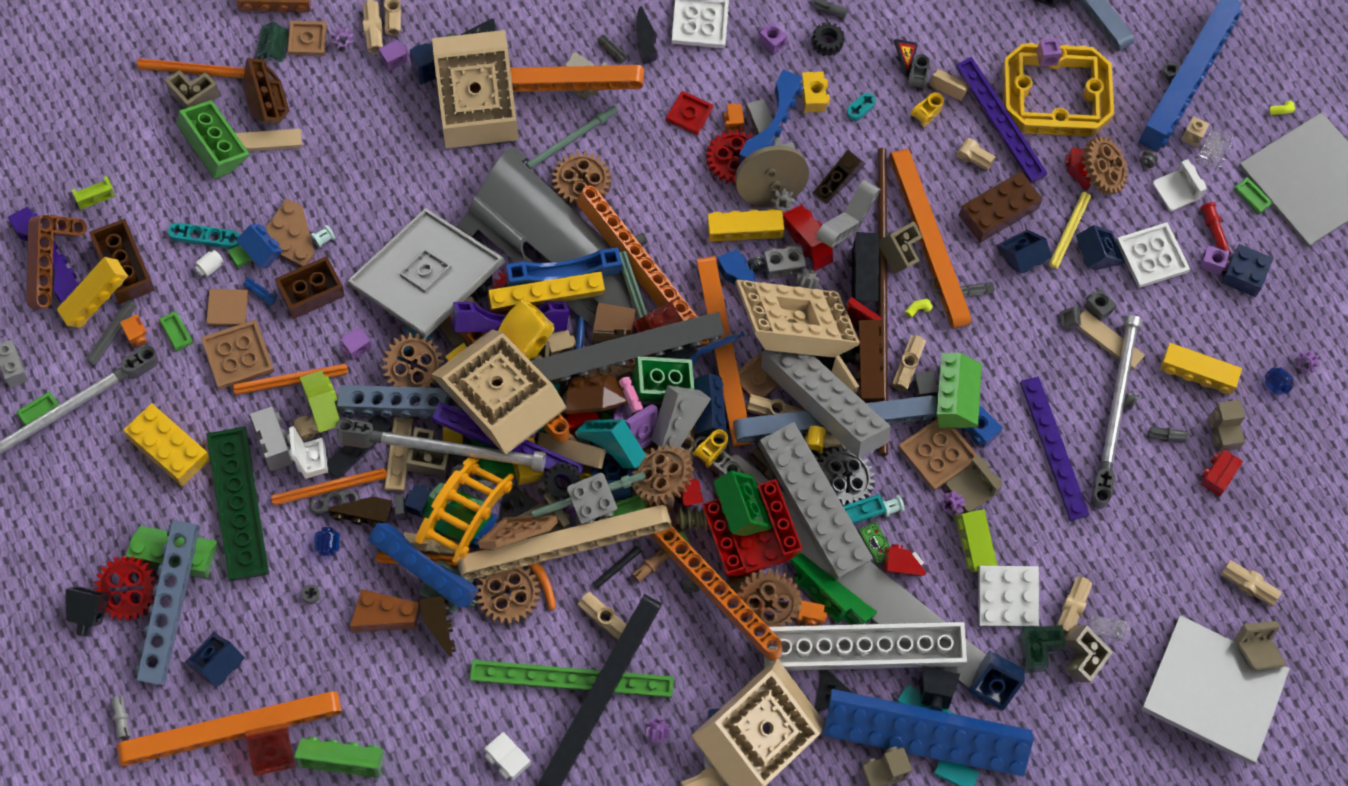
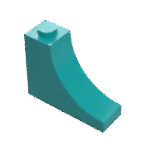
M624 419L586 420L575 432L578 439L591 441L606 449L616 459L622 469H635L642 464V460L647 456Z

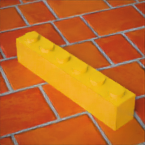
M602 272L488 290L490 311L498 313L510 311L520 300L527 301L534 306H540L546 301H571L601 296L604 294L605 287Z

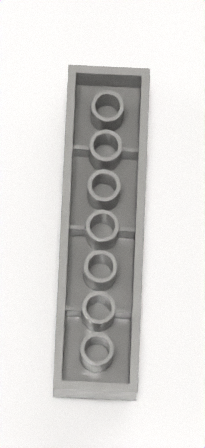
M769 350L762 352L761 368L858 459L889 443L891 426L813 355Z
M795 422L761 439L758 444L760 450L835 581L870 563L873 557Z

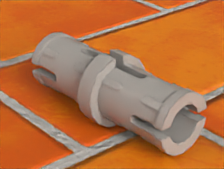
M119 696L112 697L110 699L113 709L112 721L115 722L117 739H121V737L122 739L129 738L131 736L127 721L129 715L125 710L124 696H120V698Z

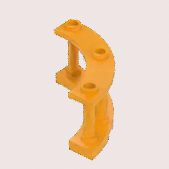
M467 458L462 463L463 468L460 472L455 470L432 503L431 507L434 510L429 519L424 518L414 540L419 544L427 540H433L456 552L452 559L455 563L467 556L469 552L468 546L483 519L486 520L489 517L494 504L504 494L509 493L513 487L512 479L514 475L510 474L501 479L480 468L478 464L479 458ZM476 474L497 486L492 490L470 477ZM466 484L488 497L480 506L458 494L457 490L459 487ZM454 500L477 513L470 525L445 512V507L449 501ZM442 519L465 531L459 545L435 533L434 527L438 520Z

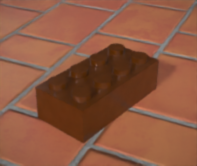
M1020 171L962 205L959 217L979 243L1039 209L1043 198Z
M125 218L89 232L100 260L104 257L117 259L128 275L122 285L114 291L118 304L155 291Z

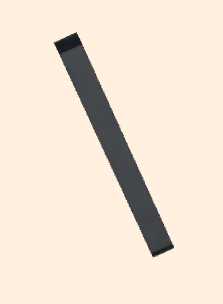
M646 594L643 595L537 786L563 785L662 606L661 602Z

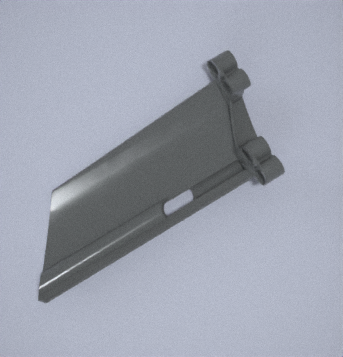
M515 146L504 151L494 164L478 194L471 202L467 214L456 227L472 238L482 232L517 263H534L524 255V242H527L543 256L544 263L572 260L599 250L611 248L602 236L524 164L526 160L528 161V157ZM621 270L618 274L602 276L605 287L603 295L565 301L567 306L593 328L598 303L630 308L631 297Z

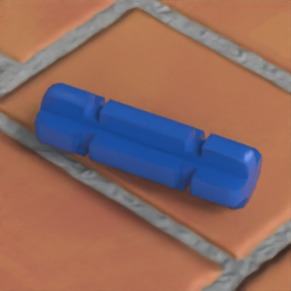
M247 278L243 283L247 290H251V293L262 301L265 300V303L269 306L276 302L275 295L268 293L269 291L258 283H254L253 279Z

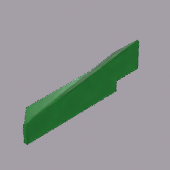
M802 553L791 559V564L795 566L797 572L794 576L795 582L817 604L825 605L824 611L837 623L844 619L848 625H867L877 614L876 610L841 583L835 581L832 576Z

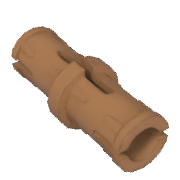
M660 549L650 559L644 560V564L631 573V576L637 579V583H640L650 573H655L657 571L656 568L669 559L666 552L663 554V549Z

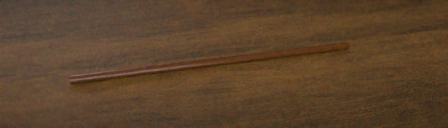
M886 148L878 149V188H880L878 194L879 240L887 236ZM879 247L878 316L883 318L881 336H883L882 355L884 363L882 373L884 372V401H888L887 260ZM888 443L879 448V456L888 455Z

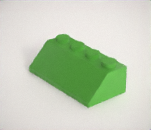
M212 100L179 111L176 125L214 179L230 174L250 156V153Z
M942 353L937 405L939 428L978 427L982 364L962 353Z
M140 526L131 538L126 554L128 560L130 556H135V562L142 558V565L149 563V567L158 569L164 560L162 550L164 544L168 542L169 536H167V531ZM183 537L178 538L176 541L177 548H180L184 545ZM198 537L190 576L208 579L218 541ZM175 557L172 560L171 565L173 568L180 564V559Z
M316 737L301 738L295 753V760L300 768L376 778L381 777L385 755L384 750L380 749L381 747L377 745L362 747L359 743L348 742L347 745L340 744V741L329 739L327 742L319 741L320 739Z

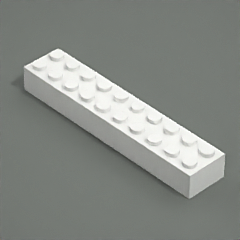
M964 622L769 627L781 640L782 655L778 660L786 671L920 668L922 666L959 667L967 663ZM771 646V647H769L768 649H769V650H776L777 647ZM763 655V667L766 668L772 661Z

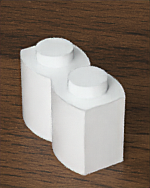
M504 732L485 747V758L492 765L496 763L500 767L498 771L505 779L515 780L531 765L529 758Z

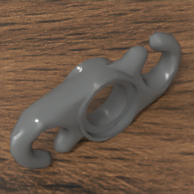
M351 490L330 493L325 498L318 499L323 505L319 510L315 508L317 500L313 499L310 502V510L317 515L329 513L328 508L331 507L329 501L332 498L339 499L340 505L348 503L346 501L348 496H353L354 501L359 500L356 492Z

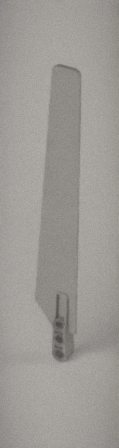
M701 436L695 440L693 452L707 437ZM723 451L718 456L722 461L719 463L713 462L709 466L719 478L728 473V469H733L736 472L753 476L757 487L759 484L770 481L737 453L730 457ZM781 490L803 548L798 554L802 553L833 577L789 498ZM872 562L837 580L877 611V614L872 618L877 624L946 623ZM966 639L967 663L959 667L939 668L945 671L960 673L958 682L970 688L978 666L986 654Z

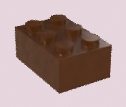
M327 256L275 278L277 289L292 319L345 297L343 286Z

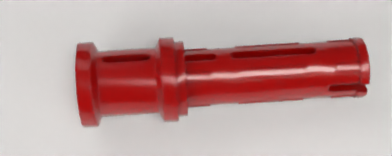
M1216 202L1202 205L1200 210L1204 213L1206 218L1205 224L1207 227H1210L1217 248L1229 252L1230 255L1231 251L1220 224L1222 219L1221 216H1218L1215 208L1217 206Z

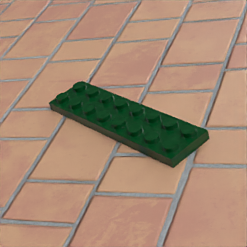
M246 427L206 433L229 581L268 575L270 573Z

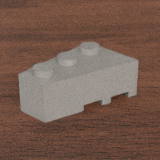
M667 386L651 440L658 446H661L662 449L666 445H669L670 448L676 446L679 449L711 398L700 390Z
M273 407L251 413L250 416L270 472L291 465L292 461L288 452L291 446L286 445L285 440H288L285 429H280L279 424L282 421L279 412L275 413Z

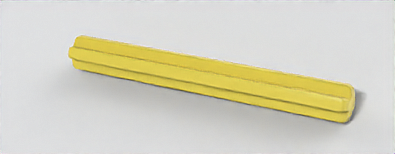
M1082 192L1050 260L1049 266L1053 269H1058L1091 198L1089 193Z

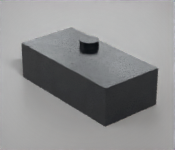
M856 232L852 246V298L875 313L878 304L879 233Z

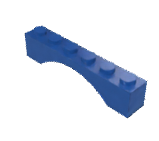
M782 70L774 91L777 100L776 116L763 132L746 141L739 155L738 164H741L747 156L761 148L775 146L776 142L774 140L776 137H780L783 130L782 124H786L789 119V110H793L796 105V96H800L803 91V77L787 70Z
M616 247L599 250L580 258L562 262H518L506 264L505 277L507 287L596 272H602V276L620 273L622 262L619 249Z
M738 249L717 257V267L724 280L736 285V280L756 282L753 270L747 267L746 258L743 254H740Z
M377 523L367 539L459 608L469 606L479 591L477 587L466 579L450 572L422 554L400 531L389 523Z

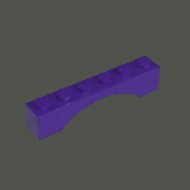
M28 206L8 216L11 226L19 238L24 241H28V223L30 218L38 216L35 211L31 212ZM53 240V265L55 269L53 289L62 304L81 282H76L75 278L77 276L74 270L67 268L65 264L68 262L62 253L58 254L56 250L59 248Z
M546 301L537 307L554 324V332L567 331L570 311L565 301ZM453 302L451 324L454 332L459 333L498 331L507 315L486 311L473 302Z

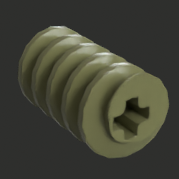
M678 506L676 529L680 525L681 530L684 531L686 525H688L689 531H692L694 526H696L697 531H700L702 526H704L705 532L708 531L709 524L703 507L699 512L697 506H694L691 512L689 506H686L685 511L682 510V506Z

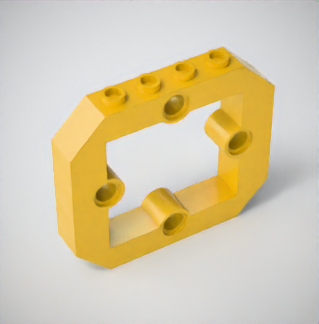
M1021 44L1004 59L1002 65L1003 105L1021 133L1094 137L1111 122L1114 115L1112 63L1094 47L1060 45L1062 54L1058 64L1048 66L1051 69H1060L1061 67L1090 68L1091 79L1085 85L1083 97L1088 102H1092V115H1072L1064 108H1056L1052 113L1025 112L1024 98L1029 95L1032 79L1027 75H1023V65L1039 66L1036 53L1039 44Z

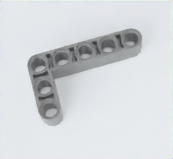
M764 99L745 104L746 113L749 114L748 118L757 136L771 124L773 119ZM776 137L774 140L776 142L775 146H787L795 149L792 142L783 144L780 137Z
M864 179L857 188L845 212L824 223L819 229L816 238L833 248L854 235L876 200L880 188Z

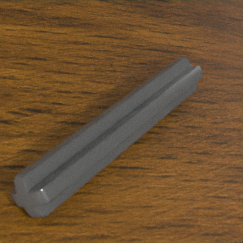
M127 301L87 356L86 361L94 366L97 364L122 329L120 322L132 315L137 307L133 302Z

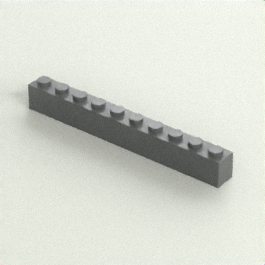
M719 312L531 362L552 383V380L557 378L560 381L571 379V375L576 373L579 376L590 374L589 370L597 368V371L609 369L608 365L616 363V367L628 364L627 360L634 358L636 362L638 356L646 357L645 355L652 353L654 357L665 354L664 350L670 348L672 352L682 350L683 345L689 343L691 347L702 344L701 340L709 339V342L720 339V335H723L724 331Z

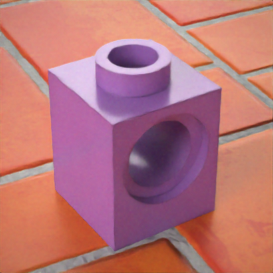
M773 22L768 26H764L759 32V42L773 55L787 43L788 36Z
M1058 38L1040 40L1036 50L1039 66L1058 64L1062 54Z
M398 40L379 49L380 59L388 71L408 62V50Z
M1208 245L1203 253L1199 269L1221 275L1223 270H1227L1230 264L1228 259L1229 252Z
M360 327L340 339L341 351L346 357L350 356L352 360H355L372 348L370 339Z

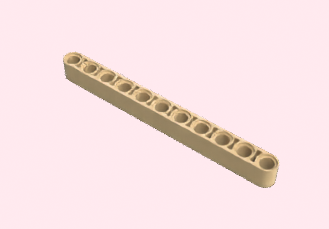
M659 505L528 538L499 547L496 550L484 549L468 553L464 559L462 558L457 561L460 577L472 580L665 531L672 526L667 507Z

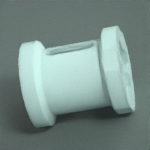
M325 225L324 229L319 232L310 234L319 249L329 240L336 239L328 225Z
M899 495L888 501L883 500L887 510L883 514L884 517H889L890 514L898 511L904 512V503Z

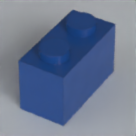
M260 224L249 225L236 240L260 268L269 267L283 252L279 247V243L271 238L267 233V229Z

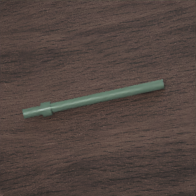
M613 106L605 112H600L595 116L596 118L527 162L526 166L529 169L533 168L599 124L602 125L608 121L609 117L618 112L617 107Z
M644 471L632 476L626 475L621 477V480L609 483L608 486L610 491L622 487L628 488L633 483L646 479ZM570 498L533 510L532 514L534 518L571 506L573 503Z

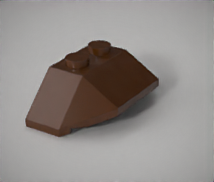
M247 58L242 86L251 117L263 122L280 123L289 113L281 80L267 66L265 60Z
M609 375L572 378L559 395L566 405V409L562 412L565 414L605 411L616 408L621 404L626 405L628 401L623 392L624 388H621L619 381Z

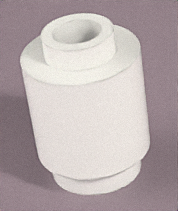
M209 251L195 262L196 267L194 269L201 277L203 275L208 277L221 267V263L224 261L217 251Z

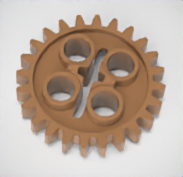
M1099 136L1089 140L1086 143V147L1083 148L1085 153L1082 154V157L1085 158V161H1082V163L1086 165V168L1083 170L1088 172L1086 178L1090 177V184H1095L1094 189L1099 188V193L1104 192V195H1113L1125 188L1124 184L1127 183L1125 178L1129 177L1126 171L1129 168L1125 166L1127 161L1123 160L1125 154L1120 153L1121 148H1116L1117 143H1112V139H1107L1106 136Z
M577 151L576 156L570 153L569 159L563 156V162L558 161V167H554V173H552L554 192H558V196L560 198L563 197L564 202L569 200L570 206L577 203V199L581 194L577 190H583L586 186L595 187L602 197L606 198V192H610L609 186L612 183V180H610L611 173H609L610 168L605 167V161L600 163V156L594 159V153L590 156H587L586 151L583 156H580L579 151Z
M407 333V338L401 334L400 341L393 338L394 345L387 344L390 350H383L387 356L386 358H381L382 361H385V365L380 366V368L386 369L382 376H389L386 383L393 382L391 387L431 388L430 383L437 384L431 374L440 368L439 363L444 361L438 359L442 352H435L438 345L431 346L432 339L426 342V337L424 336L419 339V333H415L414 337H412L411 333ZM406 346H409L412 352L406 357L403 354V350ZM427 354L429 360L423 365L420 360L421 356ZM397 356L413 361L414 364L426 368L427 372L411 367L410 364L398 360ZM401 363L404 368L403 372L397 374L395 367ZM418 371L421 374V378L418 382H415L413 374Z
M666 445L664 449L658 446V451L651 448V454L645 452L647 456L642 460V464L636 468L637 471H632L633 475L644 471L646 479L633 483L632 487L636 494L644 502L648 501L649 504L655 502L657 505L661 501L666 505L668 499L674 502V496L680 498L681 491L687 492L685 485H691L688 479L694 478L691 473L694 471V468L691 466L693 463L687 453H684L681 448L677 449L676 446L670 448L669 445Z
M523 566L485 576V579L479 578V582L482 585L476 586L480 591L476 594V598L480 599L477 601V605L482 606L481 613L487 611V619L493 616V623L500 619L502 626L505 621H508L509 626H511L512 620L519 624V618L526 621V614L533 615L531 608H538L535 602H540V597L537 595L541 594V589L537 588L539 581H534L536 575L529 576L531 573L530 569L523 571ZM516 578L520 582L513 585L510 583V580ZM495 584L501 586L497 591L491 589ZM505 591H509L511 596L505 594ZM523 596L526 600L519 603L516 601V598ZM501 602L507 604L504 609H499L497 605Z
M760 569L758 576L752 572V579L746 577L745 583L741 582V589H738L737 595L768 627H779V625L786 627V621L792 624V617L797 618V611L801 609V605H799L802 602V598L799 597L801 591L796 590L798 584H791L792 577L786 580L785 572L779 576L778 570L771 574V570L768 569L767 574H764L762 569ZM771 585L773 589H766L764 586ZM751 598H757L759 601L753 602ZM784 598L787 602H781L779 599ZM766 611H771V612H773L774 614H773V615H767L765 612H766Z

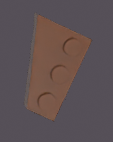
M361 589L350 624L351 632L416 629L421 612L420 603Z

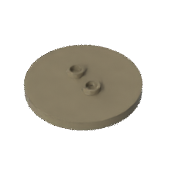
M768 146L753 152L742 161L735 175V183L738 193L746 202L755 206L771 207L776 204V202H772V197H777L775 195L776 190L780 192L786 188V191L789 193L793 192L791 198H795L802 192L809 179V168L806 159L799 151L787 146Z

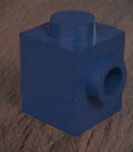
M414 484L412 490H409L406 495V502L404 504L406 510L413 515L423 518L428 496L432 490L427 486L422 485L420 487Z

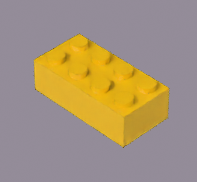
M152 403L123 429L127 439L181 487L210 461L207 451Z

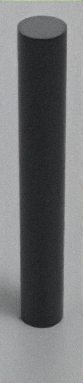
M634 547L594 581L593 585L597 589L600 588L642 552L640 547Z

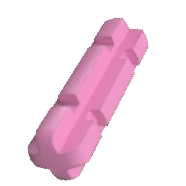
M629 377L622 378L619 383L621 388H624L623 392L628 404H631L632 413H638L643 410L641 402H638L639 398L634 386H631V379Z

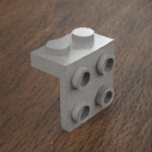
M602 473L567 487L568 494L577 513L575 518L578 524L595 522L594 518L602 516L603 519L614 515L613 511L618 509L606 478Z

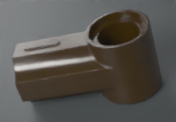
M593 330V345L631 335V330Z
M756 447L748 457L770 481L777 479L759 447Z

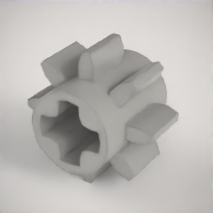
M786 188L780 192L776 190L775 195L777 197H772V202H776L774 209L778 208L782 210V213L786 209L791 210V204L795 203V199L791 198L793 192L789 193L786 191Z
M803 269V273H798L795 282L799 283L798 287L816 289L820 278L816 277V272Z

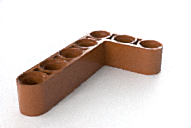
M40 215L30 218L28 223L26 303L31 309L47 308L52 301L53 235L62 237L82 236L87 231V225L84 220L54 215Z

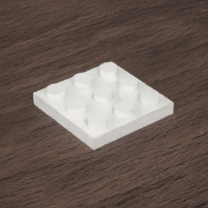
M675 0L672 44L725 49L729 0Z
M1168 222L1118 237L1116 240L1138 288L1189 273L1190 267Z
M978 566L980 626H1039V566Z

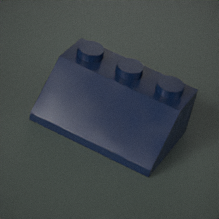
M708 373L694 379V390H700L711 398L695 423L696 434L708 438L715 430L726 432L722 378ZM721 438L714 439L718 442H724Z

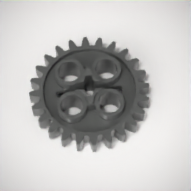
M841 446L836 450L833 447L818 459V464L843 506L868 498L871 495L870 493L874 490L871 485L875 483V480L870 478L875 473L869 472L872 466L866 465L868 459H858L847 448L843 451Z

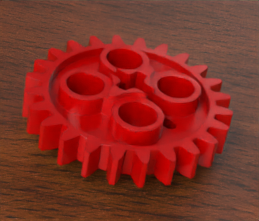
M738 129L733 134L729 130L728 135L722 132L721 137L716 135L715 141H710V146L707 147L706 165H709V171H713V177L719 175L718 181L724 178L726 179L725 184L732 181L733 186H735L737 170L731 168L739 167V155L746 141L752 138V134L745 136L746 131L739 134Z
M127 555L122 556L121 560L119 557H115L114 563L110 560L107 561L108 567H100L103 573H96L100 580L93 582L98 585V588L94 590L110 594L105 613L111 611L110 618L118 615V621H121L125 616L126 621H130L133 616L136 620L139 619V614L142 616L146 615L145 609L149 610L150 603L154 604V581L158 579V576L152 577L151 574L155 569L148 570L149 563L142 565V558L135 562V556H130L129 560ZM134 572L138 573L140 577L138 583L132 579ZM113 574H117L119 576L120 580L118 584H115L113 582ZM138 585H143V586H144V589H132V590H129V591H127V590L110 591V590H109L110 587H122V586L130 587V586H138ZM135 592L141 596L139 603L135 602L133 598ZM115 594L121 597L120 604L115 603Z

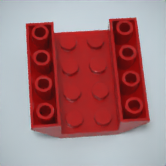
M777 479L758 485L759 493L772 525V529L747 536L732 534L728 528L726 515L721 509L720 499L717 498L702 503L727 575L748 576L752 572H759L760 569L763 571L784 564L803 550Z

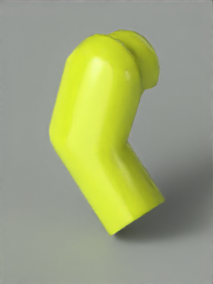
M1287 101L1284 105L1270 106V115L1291 114L1295 110L1294 103Z
M928 299L917 300L904 313L909 318H912L920 309H923L924 312L931 311L933 305Z

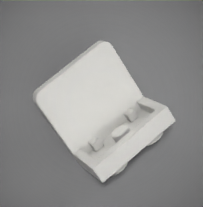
M1188 159L1181 162L1177 171L1153 182L1154 188L1169 211L1177 210L1201 199L1207 189L1205 182L1198 176L1195 166Z
M294 426L289 427L290 434L287 435L291 449L288 452L291 461H295L298 472H302L305 479L328 473L326 447L323 438L304 443Z

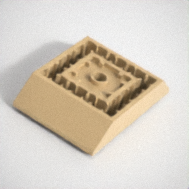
M505 30L432 38L446 149L519 140ZM478 83L481 86L480 91L472 93L470 91L471 84Z
M736 280L735 282L753 331L765 350L836 357L858 346L860 343L839 292L748 280Z
M490 330L431 374L437 383L505 455L566 409V405L553 384L503 332ZM495 380L503 382L500 386L492 385V382Z
M777 659L764 668L690 737L727 786H766L820 735L825 721ZM764 723H768L770 726L768 734L763 732L762 727Z

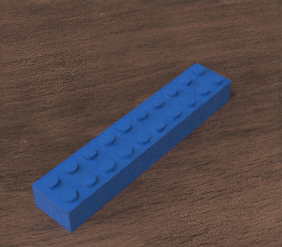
M1219 0L1148 121L1138 143L1155 152H1158L1160 147L1164 148L1186 108H1188L1193 96L1198 91L1201 82L1205 79L1208 70L1212 67L1215 58L1234 29L1242 13V10H1240L1242 2L1238 0Z
M835 689L831 691L823 736L885 749L892 747L900 749L904 747L906 753L1022 777L1025 776L1033 745L1031 729Z

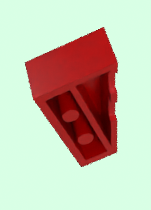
M801 204L783 213L785 228L795 243H800L804 248L805 252H803L805 258L810 257L814 271L834 262L832 248L816 238L822 224L814 219L809 209L806 210Z

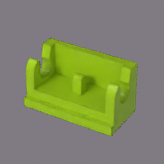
M107 175L104 176L105 181L79 191H76L75 188L71 189L80 210L116 197Z

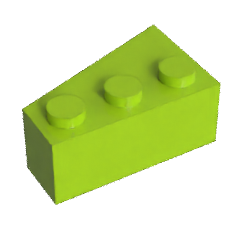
M322 370L300 377L319 433L335 428L337 422L340 421L334 403L338 400L329 377L324 376Z
M985 509L953 515L960 536L961 546L966 556L965 564L967 569H970V572H978V566H997Z

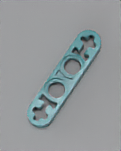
M173 223L168 228L170 238L177 242L232 249L239 245L236 240L240 234L234 230L184 223ZM179 229L180 232H178L177 235H174V232H176V230ZM194 231H198L201 233V235L198 238L194 239L190 237L191 233ZM212 234L219 235V239L216 241L209 240V237ZM235 237L236 240H234L233 243H230L229 239Z

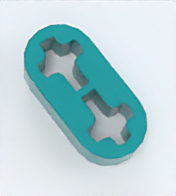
M871 93L862 94L849 105L847 118L854 122L861 120L874 108L875 96ZM864 100H866V101L870 100V101H871L870 103H866V104L863 106ZM859 109L858 114H852V111L855 112Z

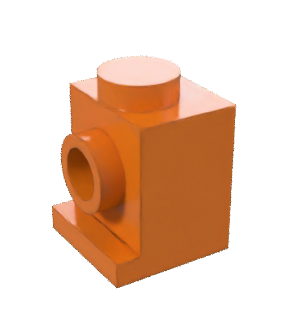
M730 103L726 105V112H723L725 133H728L729 130L735 132L736 129L739 132L743 131L742 104Z
M138 314L120 322L132 348L140 347L147 343L144 336L147 334V331L141 323Z
M802 600L796 625H800L801 622H805L807 626L825 624L827 612H824L825 605Z

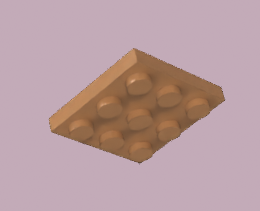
M257 320L201 337L219 390L274 372Z
M938 418L898 446V449L933 492L969 467L972 459L978 456L956 428H939Z

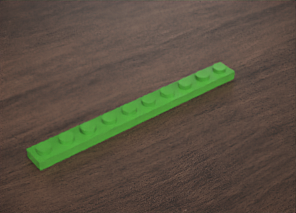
M472 660L470 681L590 691L601 670ZM624 673L614 693L672 698L674 677Z

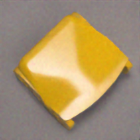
M520 300L507 314L498 331L503 332L530 360L536 358L554 332V324L533 304Z

